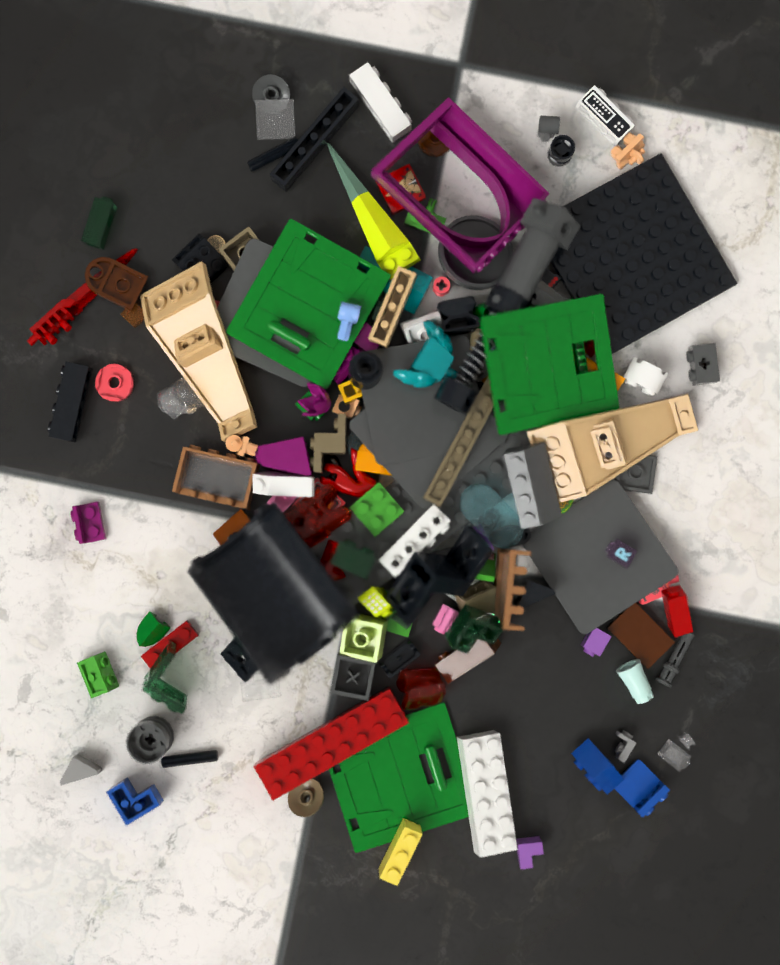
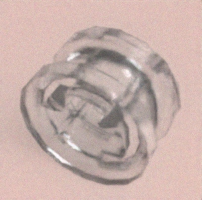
M686 731L683 732L682 736H677L688 751L690 746L696 745Z

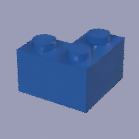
M589 738L571 753L576 759L574 761L575 765L580 770L585 769L587 771L585 776L598 791L603 790L608 795L625 780Z
M128 777L106 792L126 826L160 806L164 801L155 784L137 794Z

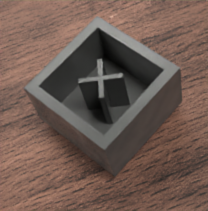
M338 652L330 693L369 700L376 662L340 655Z

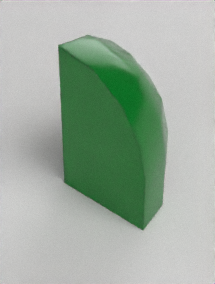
M150 611L143 618L137 629L136 636L140 647L155 644L171 628L165 621L163 623L159 622L156 618L157 615Z

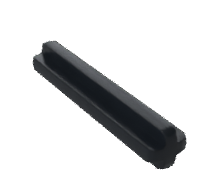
M294 137L249 160L247 163L250 170L255 171L286 155L298 139Z
M217 750L165 756L161 758V765L163 768L215 762L219 756Z

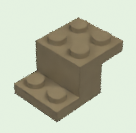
M338 414V418H334V430L338 431V433H314V437H311L310 449L314 450V457H310V469H314V473L323 474L324 455H346V414Z

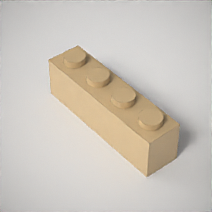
M400 266L397 267L368 340L370 342L388 348L417 279L416 273Z

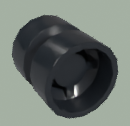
M559 135L552 140L547 152V158L552 165L563 167L570 162L575 151L573 139L567 135Z

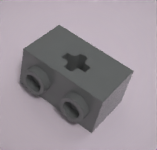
M716 343L689 347L686 352L687 362H690L691 370H689L688 375L692 385L719 382ZM699 363H705V367L699 366Z

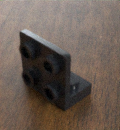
M200 234L172 259L182 271L202 261L207 266L210 284L229 266L227 261Z

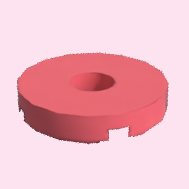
M109 364L98 371L95 378V387L102 398L111 402H119L126 399L132 393L134 378L126 367L119 364ZM112 378L119 379L118 387L112 388L110 386Z

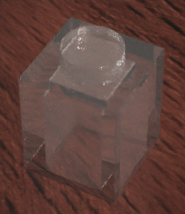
M670 739L667 740L657 753L679 772L682 769L684 770L690 763L689 759L691 756Z

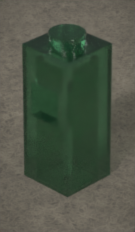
M104 196L101 199L94 198L81 239L85 245L104 250L117 210V206L113 203L112 199Z

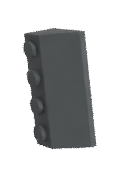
M545 441L506 449L504 457L521 529L541 526L562 517Z

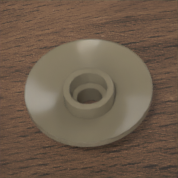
M310 779L289 791L288 794L289 808L299 817L314 815L321 808L324 800L323 788L314 779ZM311 796L310 800L307 802V797Z

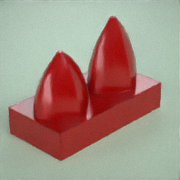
M330 539L328 540L320 563L333 580H340L346 577L343 570L335 562L348 559L349 554L342 544Z

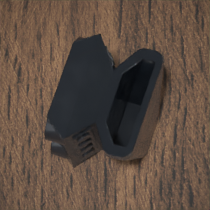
M474 296L437 303V311H439L441 318L445 320L441 324L443 332L456 336L467 334L480 326L479 317L472 314L477 304Z

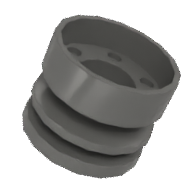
M158 716L147 717L141 720L128 733L126 739L127 751L137 762L143 764L154 763L172 746L174 740L173 729L164 718ZM151 734H153V738H156L154 741H152V737H149Z

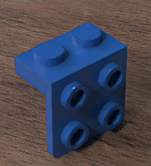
M639 759L635 760L621 774L625 780L614 788L642 818L645 815H650L654 810V806L658 802L664 801L670 791Z

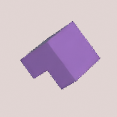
M540 836L516 839L520 868H533L532 856L544 854Z

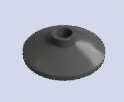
M268 74L260 77L255 82L252 89V98L259 110L267 114H276L284 110L288 105L290 89L284 79L277 75ZM269 90H273L275 92L274 97H270L268 95Z

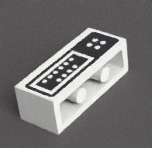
M595 85L576 105V108L614 146H617L635 126L632 118L624 115L620 111L618 104L614 101L611 102L606 97V93Z

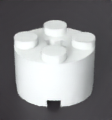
M633 357L623 376L625 378L624 383L633 388H636V386L643 388L641 392L649 396L658 395L668 373L664 372L661 374L662 369L643 360L638 363L636 362L638 358Z

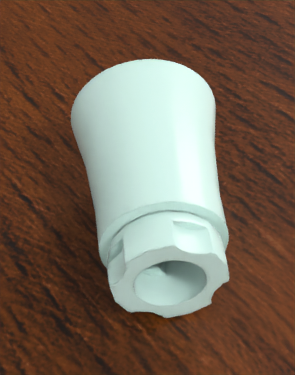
M640 659L628 661L617 668L616 673L623 680L637 704L646 703L654 697Z

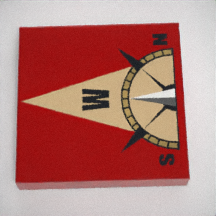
M410 163L389 173L417 201L421 202L426 199V195ZM376 182L392 215L405 209Z

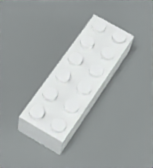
M491 730L457 737L474 853L479 857L518 850L500 733Z

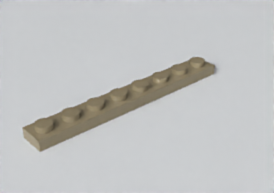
M489 375L423 499L438 507H441L494 407Z

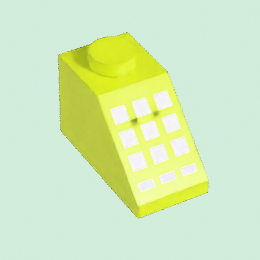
M372 586L358 597V600L376 618L383 617L385 619L393 613L392 610L394 608L385 598L387 593L384 588Z

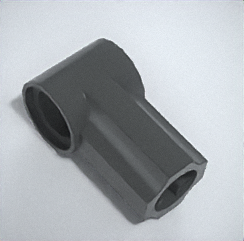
M540 115L537 137H540L542 142H549L555 134L559 133L560 117Z

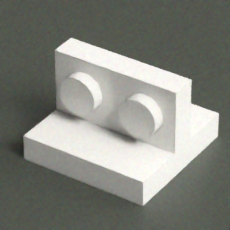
M434 310L400 323L407 344L426 341L429 338L423 325L424 321L429 320L441 327L442 319L439 311Z

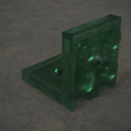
M170 640L145 675L142 690L151 695L150 697L154 701L166 704L167 708L172 712L183 714L187 707V695L160 679L176 654V643Z

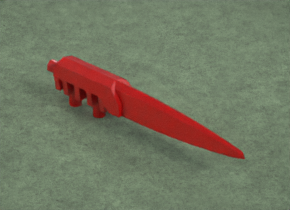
M132 249L116 261L126 265L138 249ZM100 271L93 277H99L102 272ZM84 283L67 299H62L30 328L33 335L26 341L31 346L38 340L44 346L47 344L46 340L52 345L56 344L57 338L53 333L59 334L60 331L58 329L60 327L66 332L70 331L72 326L67 321L69 319L73 321V315L80 314L83 308L97 295Z

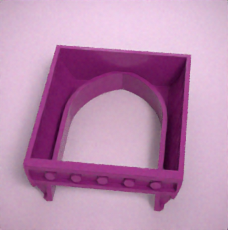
M449 97L378 163L371 172V177L473 274L479 273L484 267L486 268L493 258L517 236V233L525 228L520 221L533 198L547 202L545 199L550 194ZM431 131L491 190L500 212L499 234L487 238H475L456 233L437 220L387 171L426 133Z

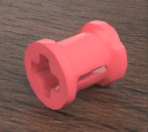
M443 276L436 278L433 283V292L439 297L448 294L450 281ZM440 283H444L442 291L438 287Z

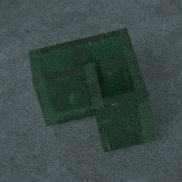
M347 539L344 542L340 541L330 563L367 579L377 557L373 555L375 551L363 547V550L355 548L356 543Z
M465 604L445 635L451 649L468 654L477 639L494 645L504 629L497 615Z

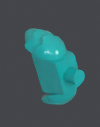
M429 320L423 322L429 338L422 346L408 371L393 370V376L404 384L413 385L415 388L430 387L434 383L441 381L445 376L455 379L456 373H458L450 367L454 356H452L453 345L449 336L443 332L440 326Z

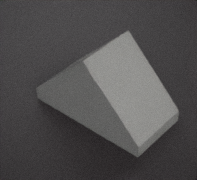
M77 754L72 758L60 780V785L98 775L102 771V767Z

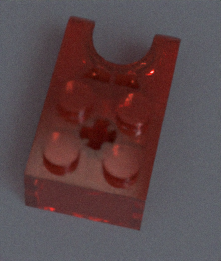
M333 484L322 486L314 492V497H305L283 512L310 549L332 535L331 532L351 519L352 513L347 507L340 506L336 509L328 510L331 501L337 497V490Z

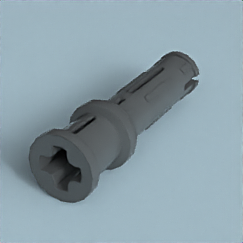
M688 633L680 637L668 662L663 664L664 668L660 676L656 677V681L669 688L672 687L671 683L675 675L680 672L678 667L695 635ZM685 642V644H684V646H683V648H682V650H681L679 656L677 657V654H678L679 650L681 649L683 643Z

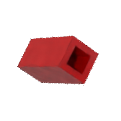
M671 586L661 590L668 627L674 637L693 632L687 596L681 586Z

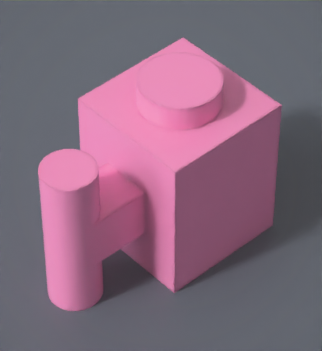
M442 603L432 622V625L435 626L434 630L443 635L445 632L450 634L460 612Z

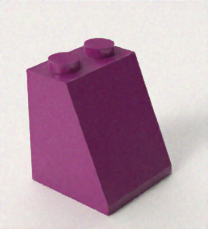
M304 437L257 446L258 451L255 452L257 463L261 464V466L313 477L312 469H310L307 443Z

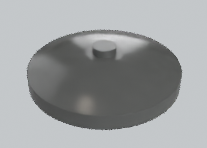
M477 215L460 217L447 226L456 233L475 238L496 236L500 231V226L497 223ZM440 242L438 244V257L444 272L455 283L471 290H486L494 287L513 255V247L510 242L493 258L486 268L484 267L479 273L473 274Z

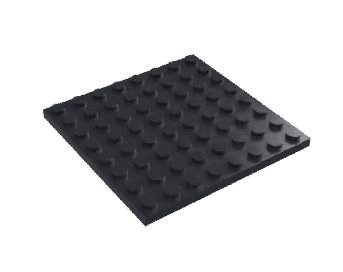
M662 153L563 206L577 221L580 228L568 250L559 247L551 263L558 276L561 277V281L572 299L603 294L612 354L738 284Z

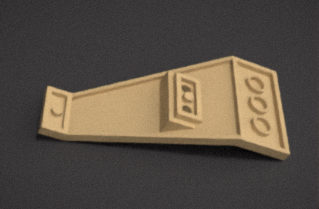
M201 261L141 294V304L147 329L216 420L221 440L226 442L227 438L231 435L240 436L257 428L253 407L213 297L206 264Z
M686 393L667 399L556 422L527 430L530 444L545 441L558 500L563 502L589 495L676 437L698 431L689 394ZM606 434L607 438L601 439L600 435ZM605 453H612V457H606Z

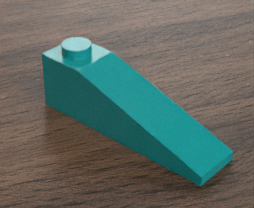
M365 246L360 257L380 268L371 248ZM359 263V266L367 273L370 268ZM411 266L407 270L416 273L417 279L404 310L415 315L432 283L433 277ZM393 279L388 281L383 290L386 294Z

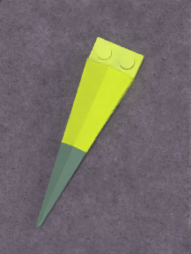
M327 143L375 260L382 270L391 275L390 281L393 279L398 266L408 269L421 261L405 235L333 147Z

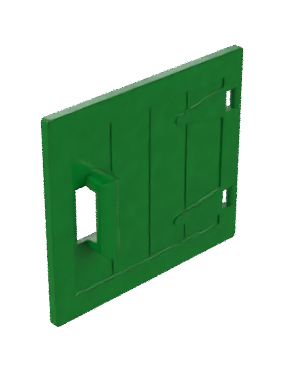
M289 219L227 328L226 333L311 382L322 386L324 389H328L391 275L295 220ZM307 234L317 239L315 244L305 240ZM359 263L370 268L367 274L357 269ZM342 301L361 306L358 322L352 324L348 341H342L337 338L341 324L338 314ZM285 319L310 334L306 338L282 325L281 321ZM276 334L301 349L298 355L271 340L273 335Z
M603 294L480 317L499 435L619 409ZM494 338L496 350L490 351L489 339ZM588 340L594 341L598 369L595 371H590L587 367L584 342ZM504 399L505 411L500 412L498 400Z
M444 702L406 714L409 719L407 725L340 762L341 771L335 773L333 767L329 769L355 853L392 842L403 818L421 825L422 832L469 817L458 742ZM440 748H443L452 776L446 779L436 751ZM424 753L434 783L431 784L427 783L419 755ZM353 818L357 819L359 828L353 830L350 819Z

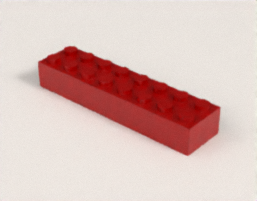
M389 686L369 697V700L362 701L257 761L253 767L272 801L407 725L409 719Z

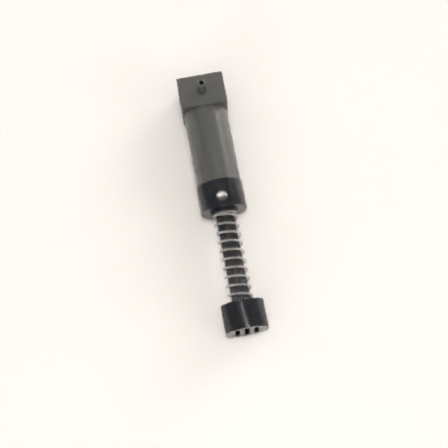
M533 198L520 221L525 226L526 231L497 284L494 285L483 307L490 312V315L527 308L529 300L557 249L560 247L568 250L580 225L564 207ZM478 333L480 337L478 340H475L477 342L475 347L471 346L473 349L471 354L467 353L469 357L467 361L464 360L466 362L463 367L460 366L462 369L460 374L456 373L458 375L457 379L445 376L434 396L442 404L464 415H467L478 393L471 389L473 387L472 381L477 380L475 376L480 374L479 368H483V361H486L481 333ZM494 338L489 339L490 348L495 347Z

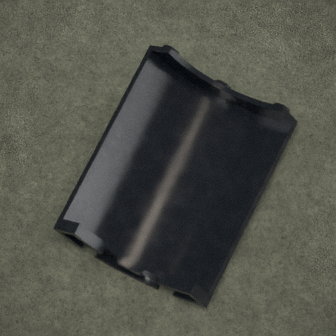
M275 502L260 506L256 510V515L240 531L232 533L225 543L205 556H198L193 559L191 566L187 570L190 577L269 686L288 675L290 669L298 664L302 665L337 637V632L342 628L343 630L346 629L360 615Z

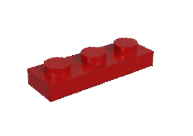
M187 620L141 655L148 667L154 671L198 637L199 634Z

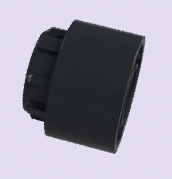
M366 351L354 355L348 369L350 382L359 389L366 390L375 387L381 379L383 370L380 358L374 353ZM366 367L370 370V373L364 374L360 369Z

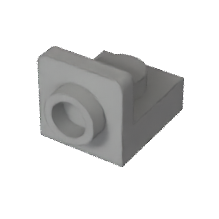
M617 730L615 734L624 741L617 745L615 757L625 763L636 742L632 740L633 735L625 730L621 733Z

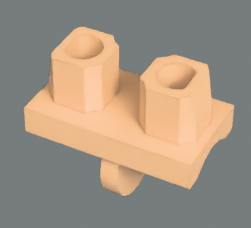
M629 132L623 139L626 147L622 149L617 145L611 150V156L616 161V165L620 170L628 163L633 165L635 162L641 164L644 161L642 157L645 153L643 149L645 147L643 143L644 136L640 133L635 136Z
M237 435L229 436L225 443L228 450L236 452L235 454L239 456H244V453L255 456L258 446L250 443V438L245 436L240 438Z

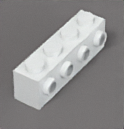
M433 504L378 561L394 577L400 575L414 552H421L425 547L429 549L437 541L434 537L439 532L443 535L449 529L448 523L450 520Z

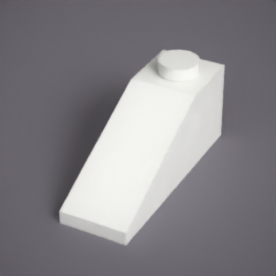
M267 470L253 474V493L268 496L314 497V477Z

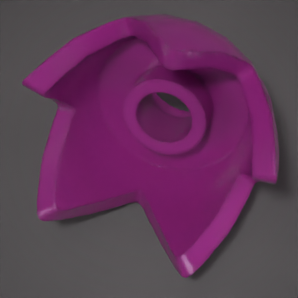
M307 383L312 396L298 400V403L308 411L303 412L302 415L318 416L327 412L331 406V399L327 391L320 385Z

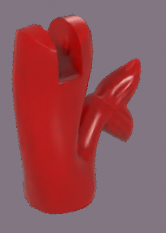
M351 448V459L356 480L342 467L331 463L326 464L324 470L338 474L336 480L323 476L320 478L322 484L344 494L359 498L376 485L374 478L363 471L355 470L357 450Z

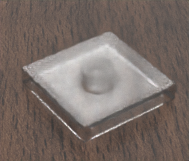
M294 99L255 100L257 140L292 139L296 137Z

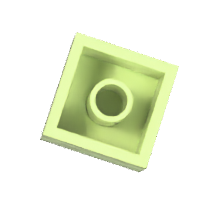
M360 614L343 630L339 654L377 663L383 656L388 620Z

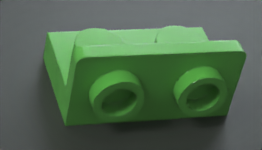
M105 651L77 662L91 698L119 687L117 677Z

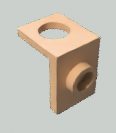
M339 394L332 412L346 414L347 418L352 420L362 409L359 406L360 400L356 399L354 402L349 403V410L342 412L339 410V404L344 400L342 395Z

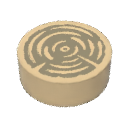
M213 235L207 241L221 255L218 249L225 244V241L221 236Z

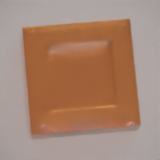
M137 303L132 312L125 309L120 314L134 328L144 320L143 309Z

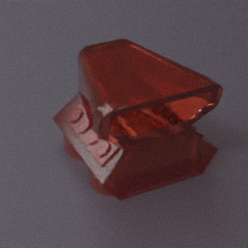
M437 667L401 670L396 681L398 689L404 693L401 704L404 710H414L421 706L436 705L441 703L446 694L445 683L441 680Z

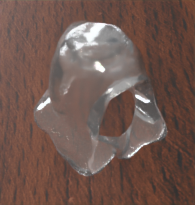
M179 378L173 384L157 392L158 407L163 413H166L174 420L183 413L193 414L198 408L204 407V404L184 378Z

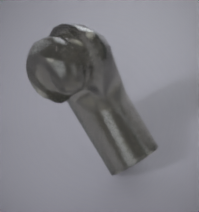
M335 455L326 456V464L331 463L342 467L338 457ZM330 473L328 478L336 480L338 474Z

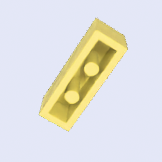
M405 818L402 819L378 868L380 879L396 886L398 885L423 835L421 825Z

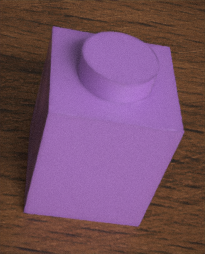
M598 628L586 634L581 646L585 648L583 651L592 657L595 654L600 657L611 636Z

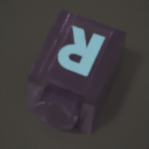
M618 539L615 543L611 541L606 549V552H608L607 558L625 569L628 568L637 553L635 549Z

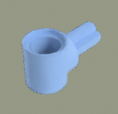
M341 302L338 319L341 321L337 336L339 340H349L352 324L358 322L361 306Z

